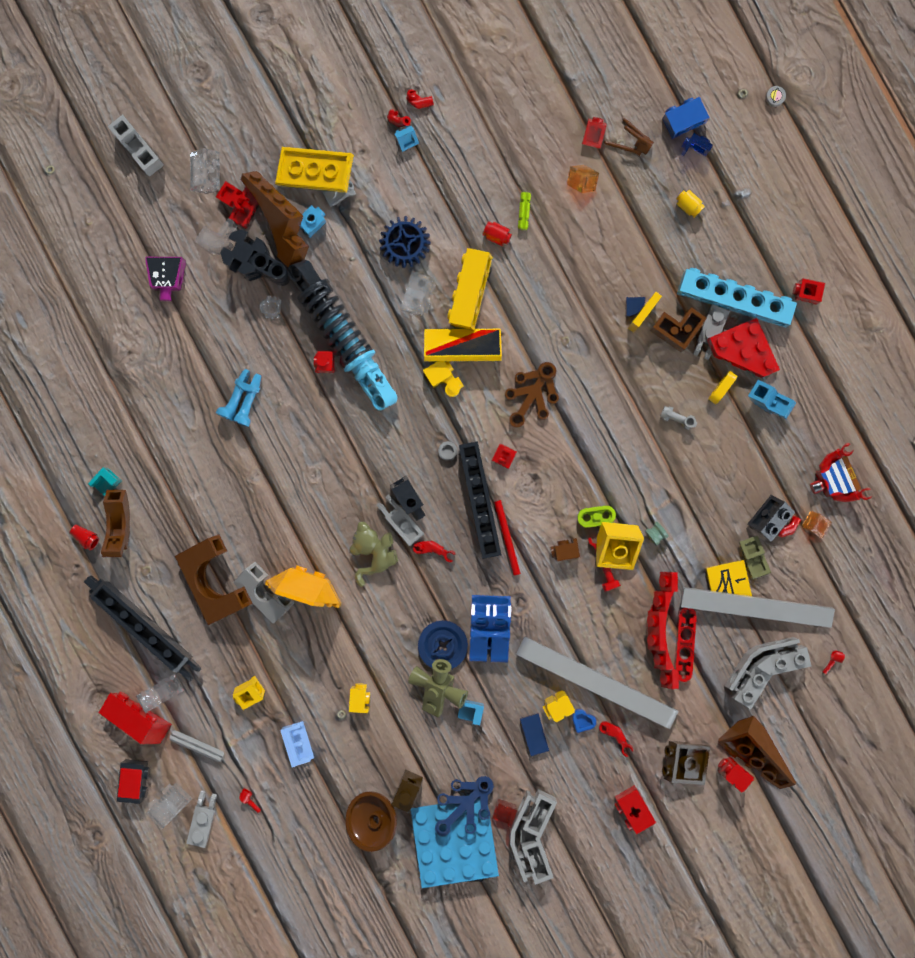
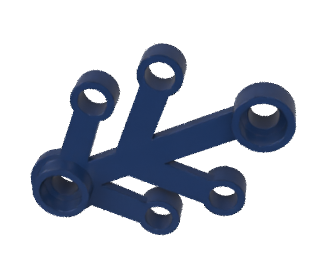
M481 776L475 782L453 780L451 789L454 792H459L461 789L474 791L469 796L439 794L437 797L439 805H460L446 820H440L436 823V834L441 837L447 836L450 833V826L465 811V832L467 834L475 833L474 801L480 796L481 809L478 812V816L481 820H487L490 816L488 795L493 791V781L487 776ZM455 782L460 783L459 789L453 787ZM485 782L488 788L482 789L480 784ZM441 796H445L447 798V801L445 803H441L439 801V798ZM483 810L488 813V816L485 818L480 814ZM441 824L446 825V831H440L439 826ZM469 824L474 826V830L472 832H469L467 830V826Z

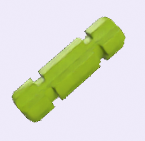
M522 192L520 196L521 202L518 218L520 219L518 220V229L520 230L528 229L529 221L527 220H529V202L531 200V193Z

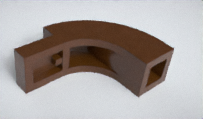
M107 490L103 500L106 514V535L101 555L102 557H122L123 551L127 550L130 533L128 496L126 490Z

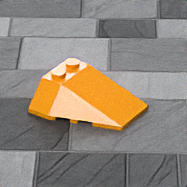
M296 565V568H289L265 582V585L274 594L311 606L324 607V604H327V607L339 608L341 605V601L330 580L325 578L326 574L314 571V574L306 572L307 568Z

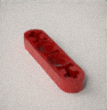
M684 607L678 612L674 669H679V671H682L683 668L679 661L689 662V665L685 664V670L688 672V675L686 674L682 678L679 674V681L681 682L689 681L693 675L697 619L694 609ZM686 610H689V613L692 614V617L688 618V624H692V627L681 626V623L686 624V618L682 617ZM684 629H689L691 632V637L687 640L681 638V632ZM683 648H687L690 652L689 657L686 659H682L679 655L680 650Z

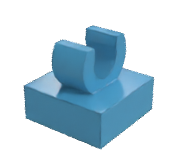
M412 125L405 126V129L401 131L396 130L395 137L402 152L419 144Z

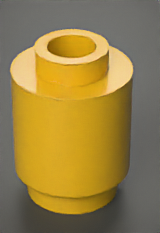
M683 190L676 198L678 200L676 205L687 215H691L694 218L705 207L702 204L703 201L690 190L687 192Z

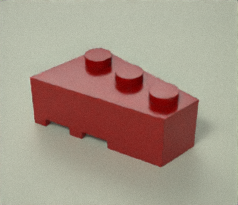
M123 692L110 693L98 712L140 744H161L172 725L170 722L144 708L141 704L129 699V696Z

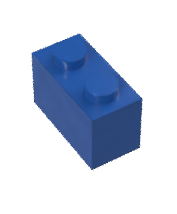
M692 97L685 100L683 105L679 107L672 106L668 108L662 120L673 139L705 124L710 117L701 98L693 99Z

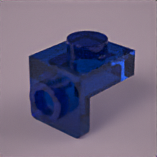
M693 133L691 138L686 137L681 148L684 150L681 155L684 156L690 147L706 157L713 144L710 143L708 138Z

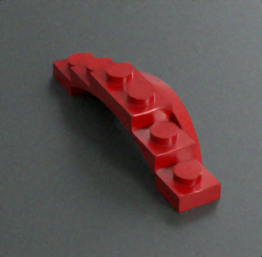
M660 572V591H654L653 602L648 611L646 621L648 649L654 657V668L661 669V687L679 689V669H674L666 642L667 613L673 593L678 592V572Z

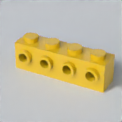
M467 248L466 253L462 256L461 264L463 266L461 272L457 275L458 286L457 290L453 292L452 309H449L447 316L449 323L454 327L475 330L493 258L489 252Z

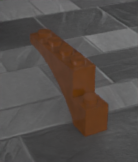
M259 172L242 173L240 180L255 197L269 223L278 252L277 257L287 267L305 260L309 246L297 235L303 215Z

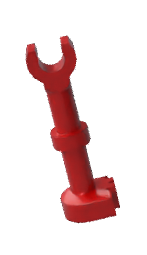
M591 537L588 538L589 545L594 547L597 552V543H593ZM600 567L607 580V583L602 584L604 592L621 586L619 580H614L610 568Z

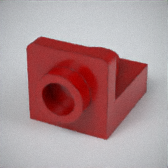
M598 117L588 119L582 144L601 148L607 126L603 122L604 119Z

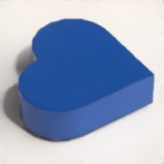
M576 709L575 713L572 714L577 733L593 729L596 726V718L592 714H586L583 709Z

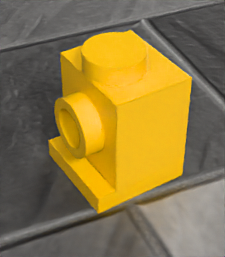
M253 676L247 682L235 687L233 700L244 710L263 700L265 690L256 676Z
M356 683L355 686L350 688L349 712L368 713L370 706H366V704L370 703V692H367V684Z

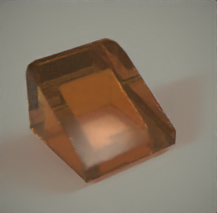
M811 511L802 527L823 539L832 522L821 514Z

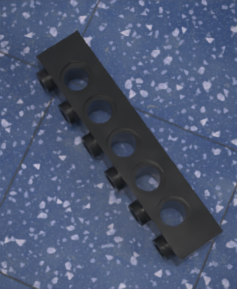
M478 441L459 445L482 559L501 556Z

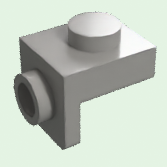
M350 180L347 193L322 190L329 206H335L346 197L356 195L354 185Z

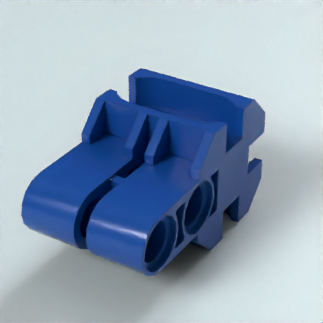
M472 595L469 661L487 662V649H491V662L508 663L511 596Z

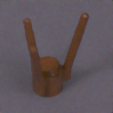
M626 118L622 119L627 124V126H624V129L637 138L634 144L637 148L634 149L604 141L605 145L629 151L638 156L641 153L646 155L654 143Z

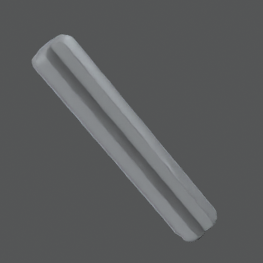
M174 730L169 737L170 741L217 762L223 759V751Z

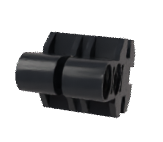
M243 229L231 232L229 239L235 242V247L232 251L223 247L220 252L223 263L230 271L234 273L240 272L248 281L257 280L263 276L279 286H285L290 282L288 270L281 262L270 256L269 249L263 240L256 237L254 241L249 237L248 232Z

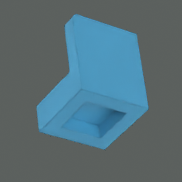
M466 700L462 708L459 709L458 718L472 721V724L480 725L484 704Z

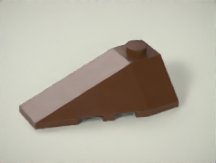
M755 716L737 721L719 738V744L729 755L734 758L739 757L745 761V766L758 770L761 773V777L777 788L783 789L796 785L795 779L767 730Z

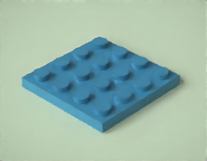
M480 798L474 801L476 831L473 834H467L464 829L466 825V811L450 826V833L447 836L441 837L435 832L436 823L440 820H446L460 804H447L445 806L435 804L411 808L422 888L499 876L490 816L487 820H481L478 816V812L481 809ZM481 811L480 814L482 817L485 818L488 816L487 811ZM441 824L439 830L442 832L446 831V825ZM469 824L467 826V830L469 832H472L474 830V826Z

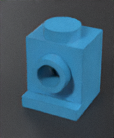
M311 205L302 214L303 219L300 228L311 238L326 223L324 219L325 213L319 207L315 209ZM311 216L315 217L313 221H308Z

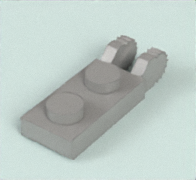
M714 304L710 306L706 316L707 319L703 323L697 338L698 342L693 354L698 355L700 353L703 343L709 345L706 339L722 332L730 311ZM709 346L704 355V359L709 360L712 354Z
M388 494L386 499L395 509L389 513L380 502L377 504V507L383 512L387 521L405 542L411 546L424 533L411 517L406 514L404 509L400 505L398 506Z
M201 791L199 794L186 843L202 848L207 846L217 794H212L209 807L203 806L206 796L205 791Z

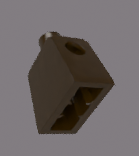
M405 769L391 805L409 813L420 789L423 777Z

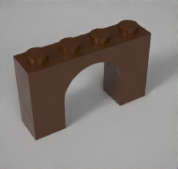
M219 534L207 538L175 556L178 566L181 568L186 582L194 595V599L208 625L253 604L245 586L227 595H222L212 590L207 582V565L212 559L227 552Z

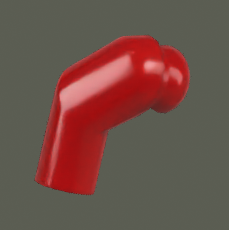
M393 109L388 111V122L399 128L410 125L411 119L408 116L399 118L398 111Z
M793 515L788 525L782 528L778 536L786 537L792 535L800 524L801 519Z

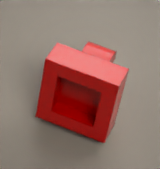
M499 444L491 461L509 469L517 451Z

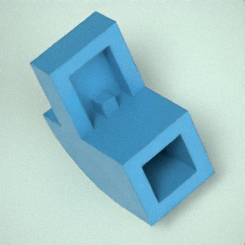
M757 380L748 395L750 400L758 407L784 419L788 418L796 405L794 400L778 393L775 387L760 380Z

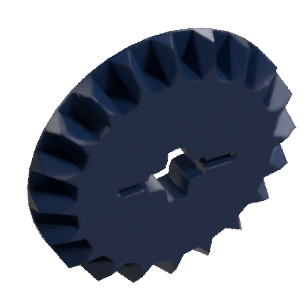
M441 620L429 624L422 631L418 640L420 657L431 668L435 660L443 659L451 664V669H453L464 660L468 650L467 637L464 631L451 621ZM452 639V640L449 641L448 644L446 645V647H447L446 650H444V649L442 648V649H438L436 652H434V651L438 648V646L440 645V644H439V641H440V640H441L442 642H445V641H448V640Z

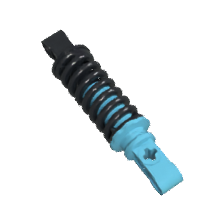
M308 260L290 265L288 267V275L301 293L297 298L298 301L306 307V311L309 314H312L311 319L314 322H318L317 328L320 331H324L323 337L330 339L328 345L331 348H335L334 354L336 356H341L340 363L344 371H352L354 373V378L360 383L362 389L377 410L381 411L397 402L396 392L386 380L385 375L380 371L379 365L372 360L376 353L369 344L365 347L363 346L367 343V340L365 338L359 340L358 337L361 335V331H354L352 329L356 326V323L354 321L348 323L347 321L350 318V314L340 313L344 310L345 306L339 304L334 307V304L339 301V297L337 295L331 298L328 297L333 292L330 281L328 279L321 280Z

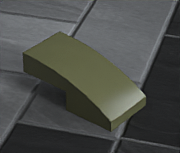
M758 536L740 541V548L751 579L754 580L770 574L771 571Z

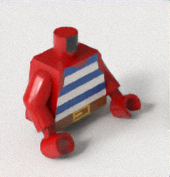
M845 443L841 450L837 449L824 457L819 465V470L816 471L818 480L810 483V488L814 494L823 491L826 497H831L833 500L841 502H852L861 498L868 500L873 497H866L864 495L865 490H871L870 488L861 490L847 457L854 450L851 452L845 450V447L849 446L850 443Z

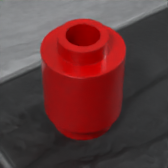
M490 221L486 224L482 234L487 240L500 246L508 245L512 237L509 228Z

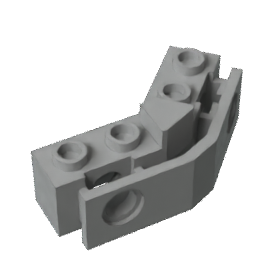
M795 637L755 645L745 652L725 684V687L732 690L730 697L752 709L772 675L811 667L807 647L797 645L800 641ZM784 647H791L790 650L778 652V650L784 649ZM772 650V652L764 653V657L754 663V665L750 664L752 659L761 652Z
M539 789L535 796H532L530 791L526 790L510 825L509 835L510 845L523 881L527 882V878L532 876L535 885L554 878L540 838L557 804V800L554 796ZM531 801H532V802H534V803H533V805H532V807H531V809H530V811H529V813H528V815H527L526 812H527V810H528V808H529V806H530V803H531ZM522 819L523 822L520 823V842L523 850L518 852L515 844V831ZM523 857H528L531 866L529 870L526 867Z

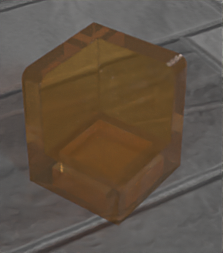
M586 165L570 166L567 185L581 193L596 191L599 172Z

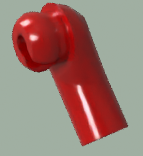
M413 89L407 92L406 99L408 103L417 109L434 105L432 96L421 98Z

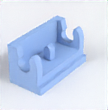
M303 721L285 726L280 730L292 767L314 759Z

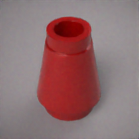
M77 524L69 532L84 549H94L100 540L97 537V533Z

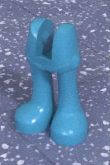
M244 369L239 378L235 380L236 385L228 404L216 410L217 415L249 427L251 423L249 412L256 394L259 393L262 378L260 374L256 373L251 384H247L250 376V370ZM245 391L247 393L242 403V406L239 412L235 415L241 396Z

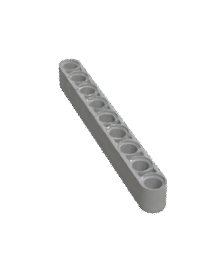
M527 637L523 638L516 653L518 656L666 728L671 729L679 712Z

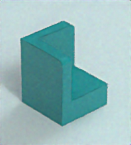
M102 467L88 485L95 487L105 496L107 490H114L122 480L109 468Z

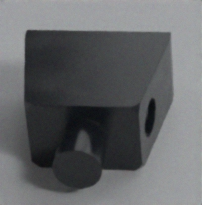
M407 476L390 485L392 492L407 515L411 513L416 521L425 516L421 508L424 504ZM413 498L414 502L408 504L407 500Z

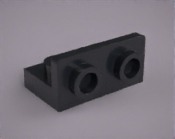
M770 495L747 525L764 535L769 541H773L794 515L795 511L785 501Z

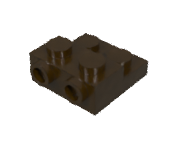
M669 741V745L664 750L667 757L666 765L662 767L664 779L671 783L705 785L710 746Z

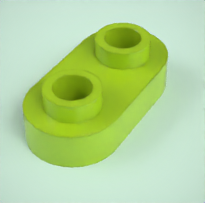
M610 506L584 508L577 515V521L583 527L601 526L602 522L612 523L616 518V512ZM605 511L609 514L607 519L602 517V513ZM585 514L590 516V520L587 522L583 520Z

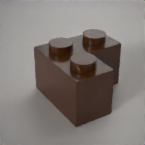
M692 307L687 310L680 322L666 312H663L650 331L679 352H682L707 318Z

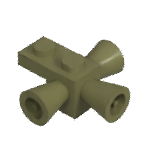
M443 659L435 660L432 663V676H429L416 666L408 680L409 684L425 688L422 710L438 718L442 714L445 698L460 709L468 697L467 690L453 687L454 676L449 674L451 664Z

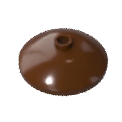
M374 791L363 792L357 795L349 804L346 812V829L351 841L358 848L368 852L379 851L392 841L396 832L397 819L391 802L381 793Z

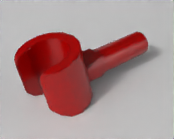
M835 650L831 653V660L822 671L824 674L829 672L835 662L842 663L844 661L845 654L843 652Z
M244 788L240 793V801L250 805L259 813L261 809L250 799L252 793Z

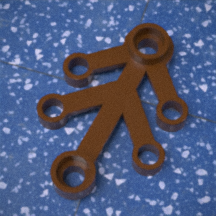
M544 362L538 367V370L526 373L518 372L515 375V381L518 384H523L528 379L538 378L534 385L517 389L509 388L505 391V397L508 400L528 394L518 412L513 413L509 418L512 427L519 428L524 424V415L534 399H536L538 407L537 417L540 420L548 418L549 412L545 407L541 390L545 382L549 393L547 401L550 404H555L559 400L553 383V378L556 376L557 371L552 363ZM544 369H549V370H550V374H549V375H545V374L543 373V370H544ZM523 375L524 380L518 381L517 376ZM508 391L514 392L512 398L507 396ZM550 395H555L556 401H551ZM540 411H545L546 417H540ZM514 417L520 418L519 424L513 422Z

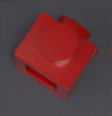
M802 278L798 283H795L793 288V294L796 295L795 300L813 303L814 305L822 302L825 283ZM804 289L809 291V295L804 294Z
M317 351L313 362L315 373H334L335 354L333 351Z

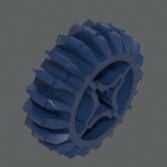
M404 216V221L397 217V223L390 220L391 227L385 225L384 229L387 232L380 233L384 237L379 239V243L384 244L380 247V250L386 251L383 257H389L388 262L390 264L396 260L395 267H398L401 262L402 268H406V263H409L412 268L413 261L419 265V257L422 259L426 258L422 252L429 253V248L425 246L431 245V241L426 240L430 238V234L425 233L427 231L426 227L420 228L422 225L421 221L414 224V217L411 218L410 222H408L407 216ZM404 228L415 231L418 236H415V234L408 235ZM399 230V237L393 240V243H389L391 236ZM402 234L406 241H410L407 245L408 250H406L403 243H400L403 240ZM421 241L419 249L411 255V247ZM391 249H401L406 256H399Z

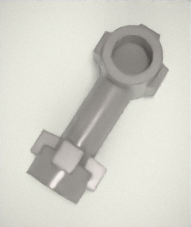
M664 406L660 415L665 421L672 419L682 423L686 430L692 427L695 428L697 425L695 416H682L673 412V407Z

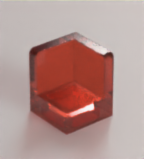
M498 799L492 819L507 823V827L511 828L517 812L516 804Z

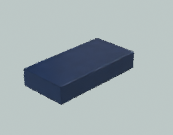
M539 713L520 718L530 755L534 756L548 752L549 748Z

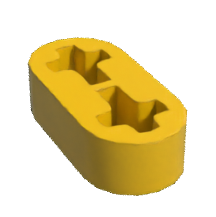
M729 370L711 393L708 400L716 405L738 376Z

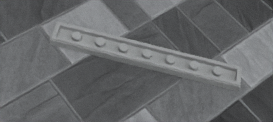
M683 587L680 606L684 608L832 628L835 609L832 607Z

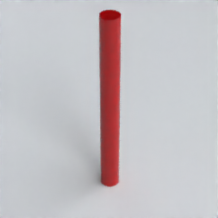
M501 500L495 501L494 505L513 576L519 575L521 572Z

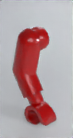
M435 541L417 542L413 547V551L416 554L434 552L439 556H444L447 562L454 561L447 557L448 553L456 554L453 550H445L443 546Z
M607 721L600 723V732L614 737L617 743L621 745L623 755L628 757L624 748L629 747L632 752L634 750L632 745L627 744V739L621 728Z

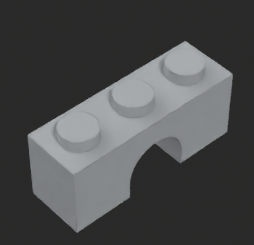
M123 114L108 126L149 177L164 166Z
M254 562L233 583L238 589L245 586L252 603L274 624L295 602L290 598L268 593L263 584L268 574Z

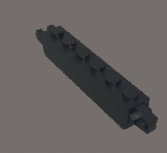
M92 575L86 578L84 583L91 589L89 591L91 594L90 598L170 670L175 673L179 672L188 681H192V674L184 666L188 664L197 672L201 670V667L192 659L193 656L108 580L100 579L98 581Z

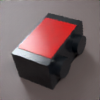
M125 759L120 763L116 802L140 804L147 798L148 787H146V780L150 776L148 761Z

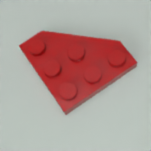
M757 318L706 339L715 358L726 360L731 365L744 371L748 370L759 378L780 370Z

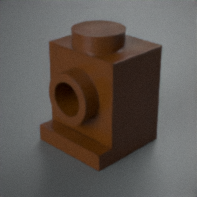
M572 538L571 543H569V540L557 541L558 545L550 547L552 558H556V561L579 558L577 538Z

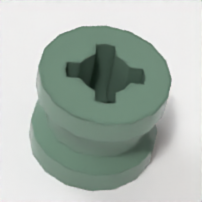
M655 522L651 529L645 530L649 539L656 546L660 544L662 539L669 537L665 529L658 522Z

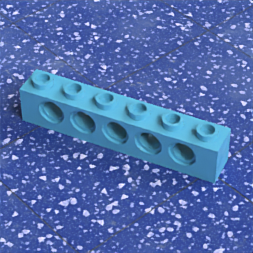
M696 268L686 269L683 272L677 291L678 295L710 305L714 304L723 309L786 328L791 325L797 303L792 302V299L789 297H776L770 291L764 290L760 292L755 290L756 288L753 286H741L731 279L721 280L715 274L709 273L705 275ZM697 281L704 283L705 288L703 290L697 288ZM715 287H720L723 290V294L717 295ZM734 292H737V293L740 294V296H741V300H740V301H736V300L733 298V293H734ZM752 298H756L759 301L758 307L752 305ZM770 304L777 306V312L770 310Z

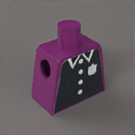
M145 257L150 288L160 291V301H171V291H180L182 288L186 260L183 257Z

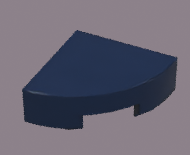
M626 297V317H631L642 309L645 297Z

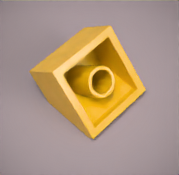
M602 522L597 535V567L633 570L644 541L639 526Z

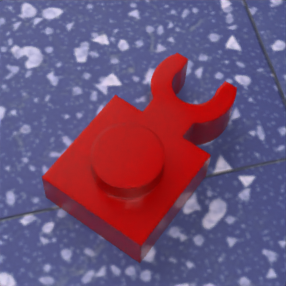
M227 181L224 182L216 195V198L232 208L235 206L240 211L245 210L241 207L242 201L250 202L246 196L242 195L241 190Z

